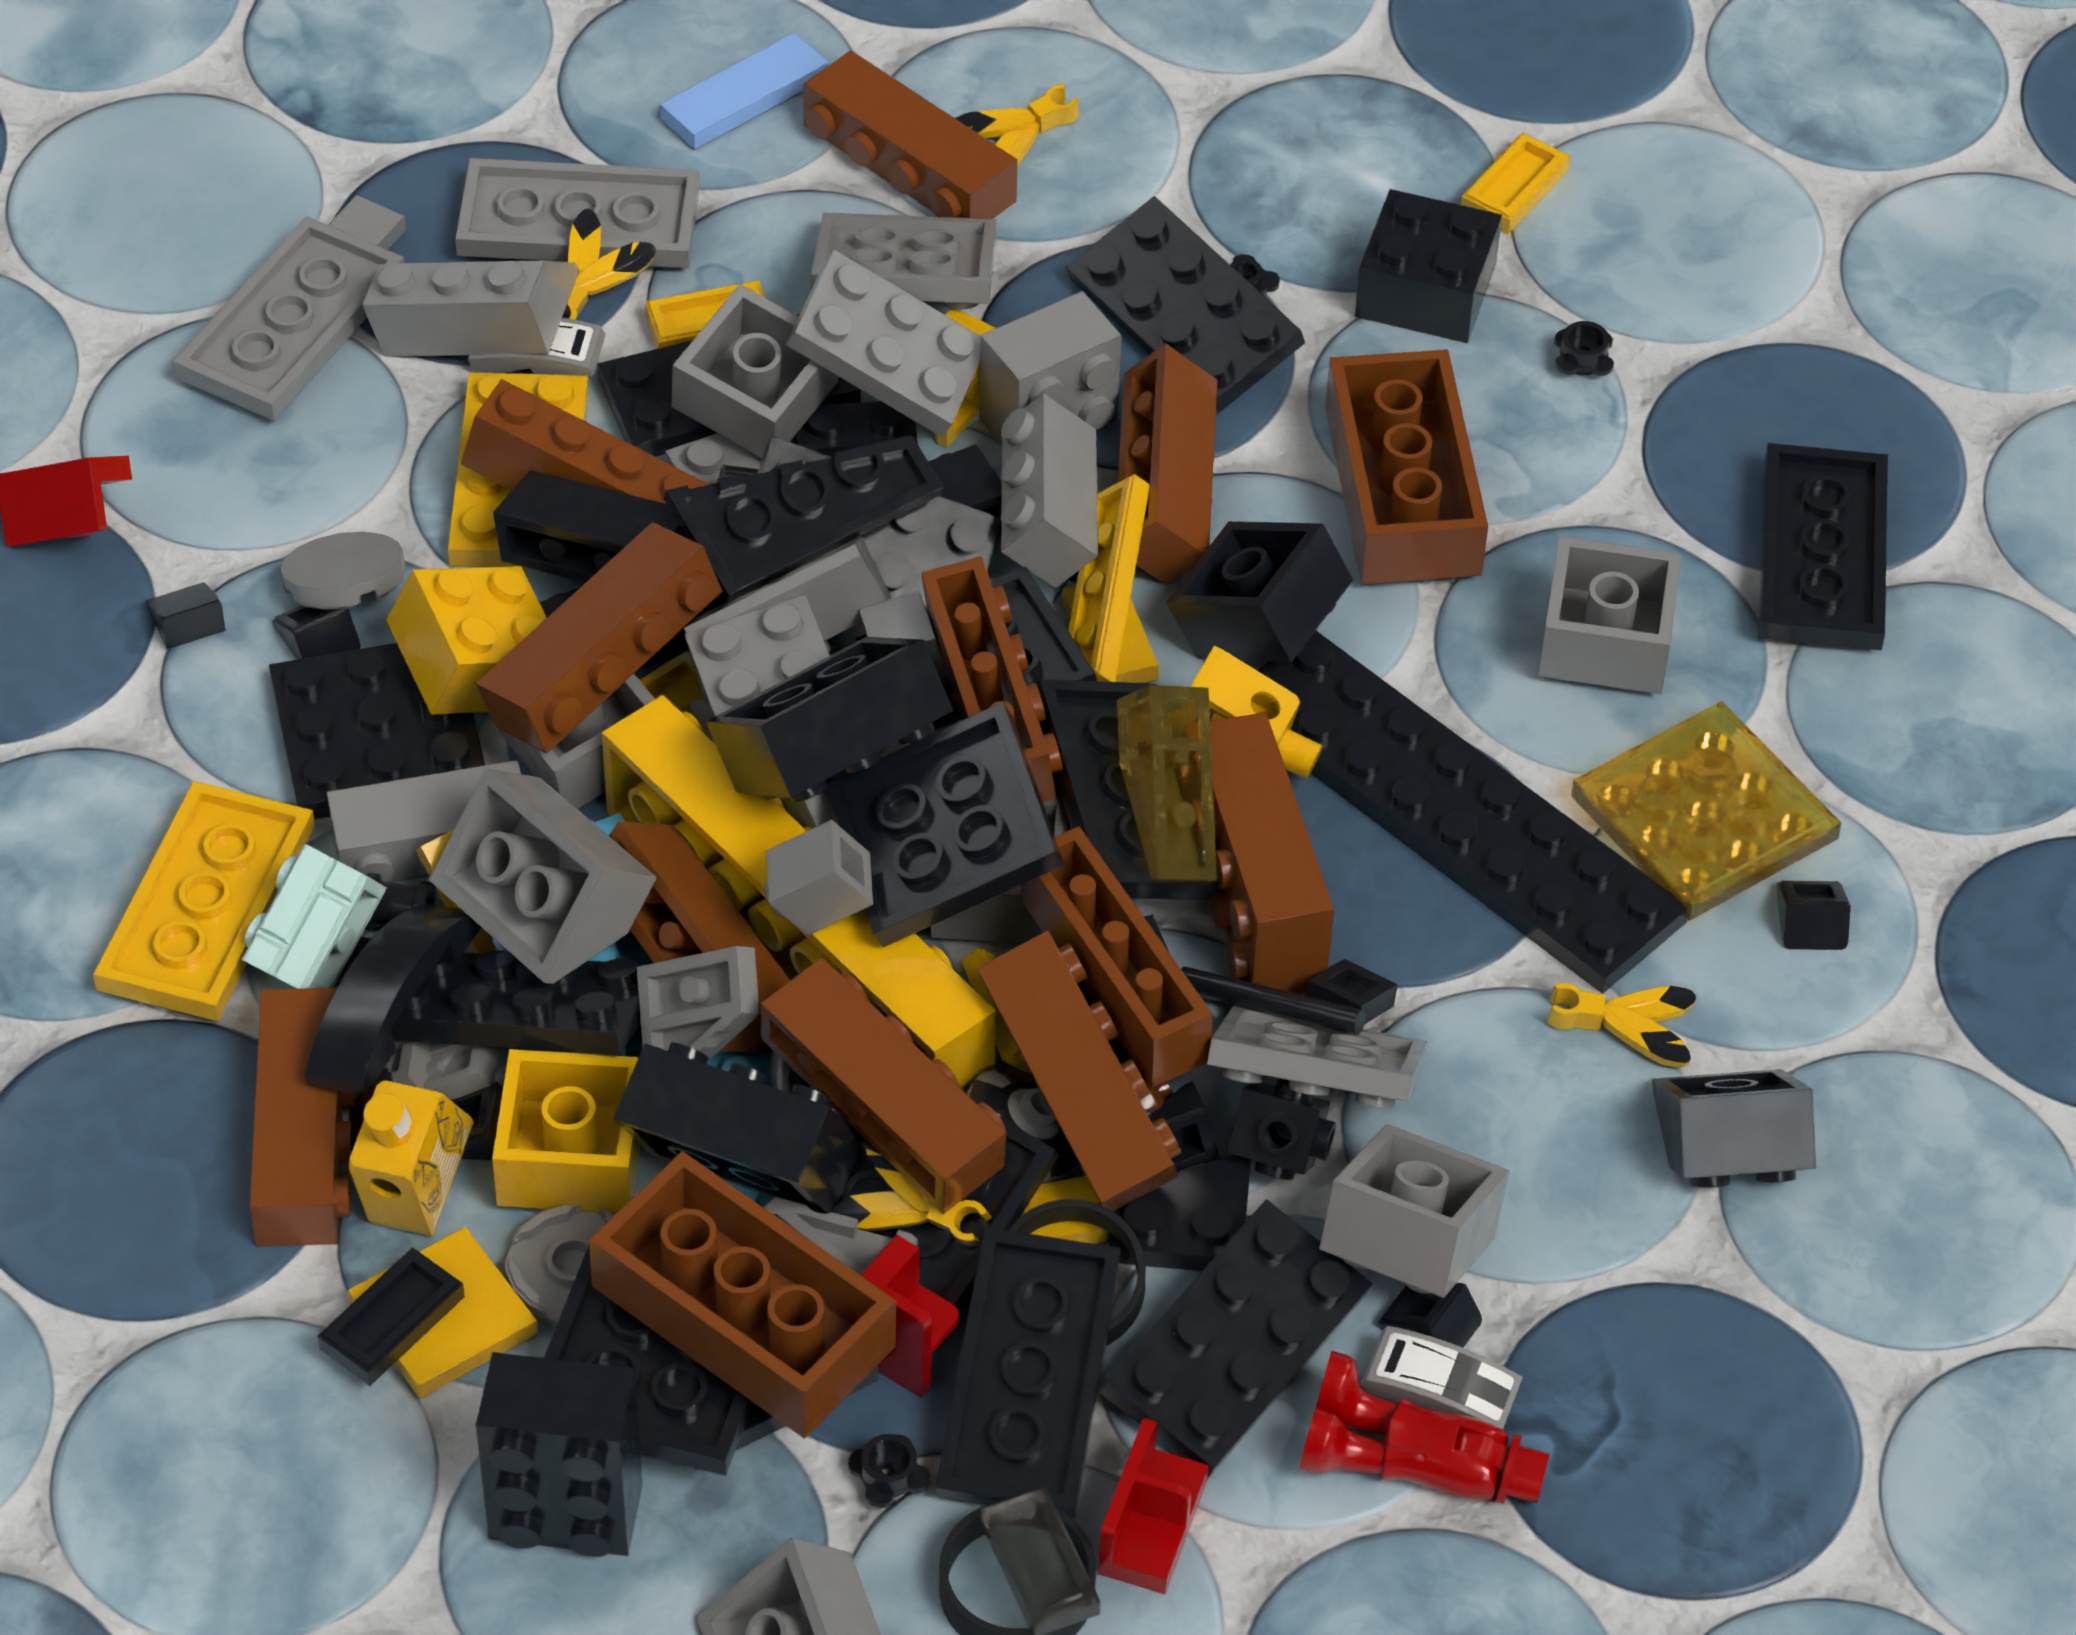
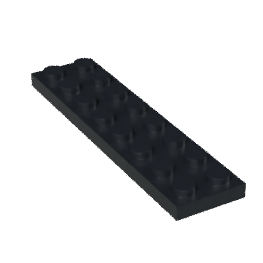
M1318 631L1313 633L1305 644L1303 651L1295 657L1292 663L1268 662L1257 670L1296 694L1301 703L1291 730L1323 745L1311 771L1312 775L1600 993L1606 992L1687 923L1690 908L1687 904Z

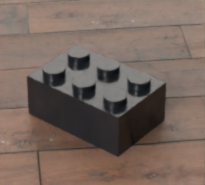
M865 637L706 721L736 792L763 795V798L766 800L785 797L790 798L791 802L797 803L808 800L828 788L826 779L843 770L846 773H854L876 764L882 758L880 750L898 741L899 744H908L931 734L935 730L933 721L952 712L953 708L924 639Z
M671 1042L668 1051L646 1043L644 1044L613 1119L649 1154L671 1162L683 1151L727 1182L773 1198L777 1197L807 1205L810 1210L816 1213H831L840 1200L862 1142L846 1125L847 1117L829 1106L831 1099L828 1096L799 1084H793L790 1093L768 1085L770 1080L768 1076L738 1063H732L729 1072L707 1065L708 1056L680 1043Z
M492 1352L476 1421L489 1539L503 1541L509 1546L523 1549L533 1548L537 1545L572 1549L576 1553L588 1557H601L606 1554L628 1556L643 1486L635 1369Z

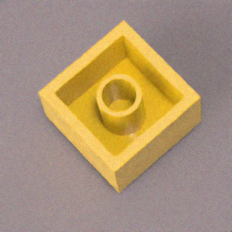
M510 566L413 569L386 621L431 715L489 712L476 682L547 617L522 567Z
M509 1049L492 1157L497 1206L550 1209L566 1204L581 1205V1211L600 1212L601 1208L611 1213H617L634 1197L641 1145L613 1118L639 1057Z

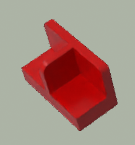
M129 455L88 457L1 473L0 511L6 545L21 546L55 539L81 538L96 532L105 531L107 523L101 485L132 480Z
M896 1235L861 1276L896 1300V1347L878 1364V1372L916 1396L923 1397L931 1387V1354L957 1326L958 1310L953 1304L919 1284V1247Z
M1143 1418L1101 1527L1098 1575L1166 1594L1208 1481L1209 1465L1156 1450L1158 1422Z

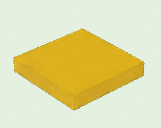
M466 1227L419 1251L461 1281L465 1297L394 1363L419 1399L491 1360L492 1352L505 1353L538 1334V1325L535 1317ZM388 1269L347 1290L349 1304L351 1305Z

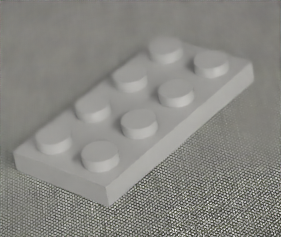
M470 158L455 238L457 256L568 262L572 223L582 210L591 209L597 214L601 224L599 258L632 242H648L656 248V255L649 266L689 268L700 192V170Z
M306 216L172 361L175 378L275 421L367 318L362 304L378 265L405 263L404 257Z

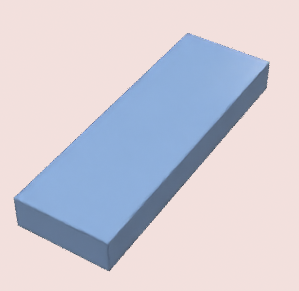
M794 32L660 104V119L695 150L803 92V84L829 66V62Z

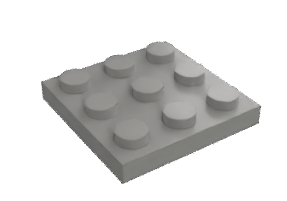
M823 213L811 271V289L824 262L831 252L836 250L920 301L943 302L944 306L958 310L971 309L978 304H989L996 246L997 219Z
M1234 1005L1211 1038L1207 1065L1223 1067L1222 1076L1235 1081L1260 1083L1262 1082L1263 1075L1289 1080L1288 1088L1296 1092L1323 1096L1328 1095L1330 1087L1356 1092L1355 1101L1361 1104L1380 1108L1395 1107L1396 1100L1408 1102L1423 1067L1427 1041L1365 1029L1359 1035H1354Z

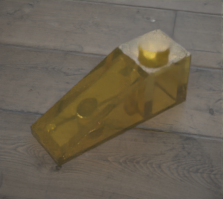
M1148 685L1118 699L1117 709L1120 766L1152 881L1180 882L1217 881L1209 688Z

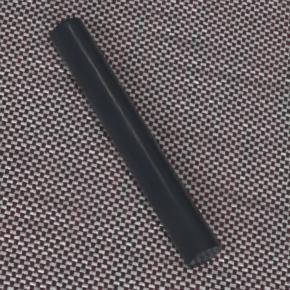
M1183 966L1181 968L1200 997L1354 1035H1359L1365 1024L1366 1015L1363 1009Z

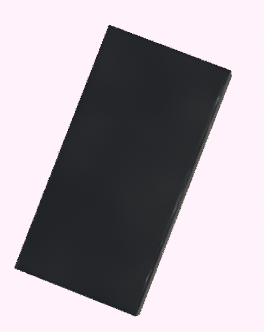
M412 1247L317 1336L319 1349L367 1385L371 1386L465 1297L463 1283Z

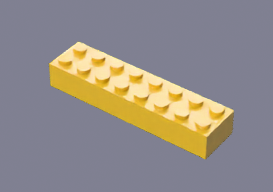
M661 695L602 732L607 814L612 816L620 813L626 822L674 825L790 981L822 957L839 974L847 972L852 975L864 989L868 1001L885 1017L888 1015L896 1017L909 1031L913 1044L930 1060L939 1059L944 1062L954 1073L960 1089L967 1093L970 1085L978 1076L988 1070L995 1069L996 1007L990 996L978 986L971 987L953 970L950 960L940 948L934 945L928 946L915 933L883 947L873 934L866 909L808 936L785 916L781 917L772 910L764 891L765 882L768 880L766 851L813 828L809 826L802 827L786 812L779 797L766 800L763 798V795L736 792L716 744L705 735L702 726L690 712H681L664 695Z

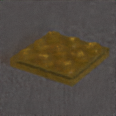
M1723 701L1574 779L1571 797L1641 871L1672 893L1687 909L1686 918L1689 921L1837 840L1842 822Z

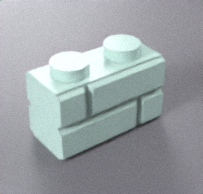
M304 844L298 856H290L281 866L276 879V888L279 891L267 913H260L249 925L244 941L247 950L241 960L296 989L333 988L387 888L363 873Z

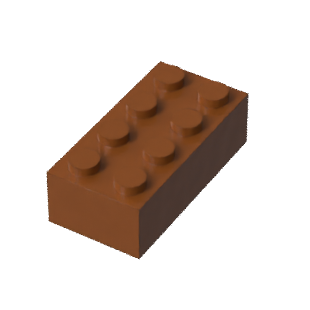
M1449 350L1330 357L1325 409L1361 584L1482 576L1488 523Z
M1263 712L1192 724L1190 751L1181 753V764L1220 884L1210 900V906L1216 928H1226L1230 939L1226 944L1230 973L1236 979L1242 978L1244 981L1297 994H1305L1308 980L1328 969L1334 907L1267 713Z
M683 1151L589 1239L592 1287L804 1439L896 1347L895 1299Z

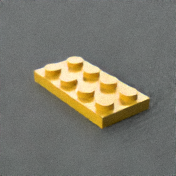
M469 372L448 543L449 566H518L501 561L493 511L512 490L461 465L474 417L499 381L503 379L586 421L589 397L588 376Z
M193 781L93 973L96 991L219 1022L247 965V962L241 960L247 950L244 942L247 929L257 915L267 913L279 891L276 888V879L283 863L292 855L298 856L303 845L307 844L315 828L313 810Z

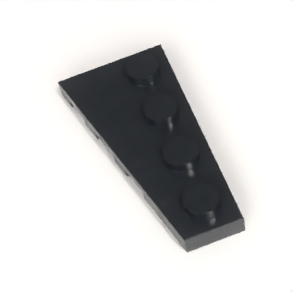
M910 435L835 453L834 457L808 463L799 460L781 464L777 470L746 477L741 473L718 478L715 484L689 489L687 485L666 490L664 501L686 538L704 547L722 589L720 595L727 604L940 496L943 485L914 437Z

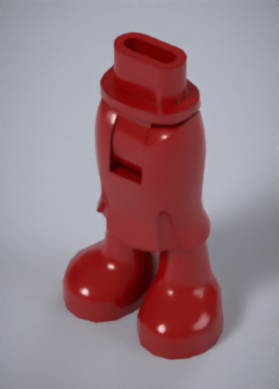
M1331 1350L1298 1470L1313 1474H1324L1336 1470L1379 1474V1478L1382 1481H1410L1465 1499L1490 1500L1491 1502L1504 1504L1508 1495L1537 1503L1550 1454L1520 1446L1522 1436L1514 1433L1510 1444L1507 1446L1508 1433L1487 1421L1471 1416L1423 1408L1405 1398H1402L1400 1403H1396L1367 1393L1360 1387L1356 1360L1349 1355ZM1349 1429L1385 1436L1382 1442L1355 1434Z

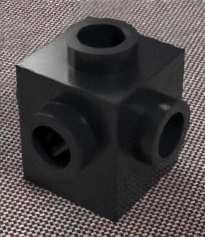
M1278 1078L1276 1086L1262 1082L1250 1083L1242 1090L1227 1153L1256 1161L1254 1169L1257 1172L1285 1180H1293L1295 1172L1304 1175L1315 1165L1316 1159L1326 1161L1336 1130V1122L1326 1120L1331 1101L1314 1097L1315 1095L1293 1091L1288 1088L1289 1080ZM1280 1122L1289 1127L1291 1136L1282 1131Z

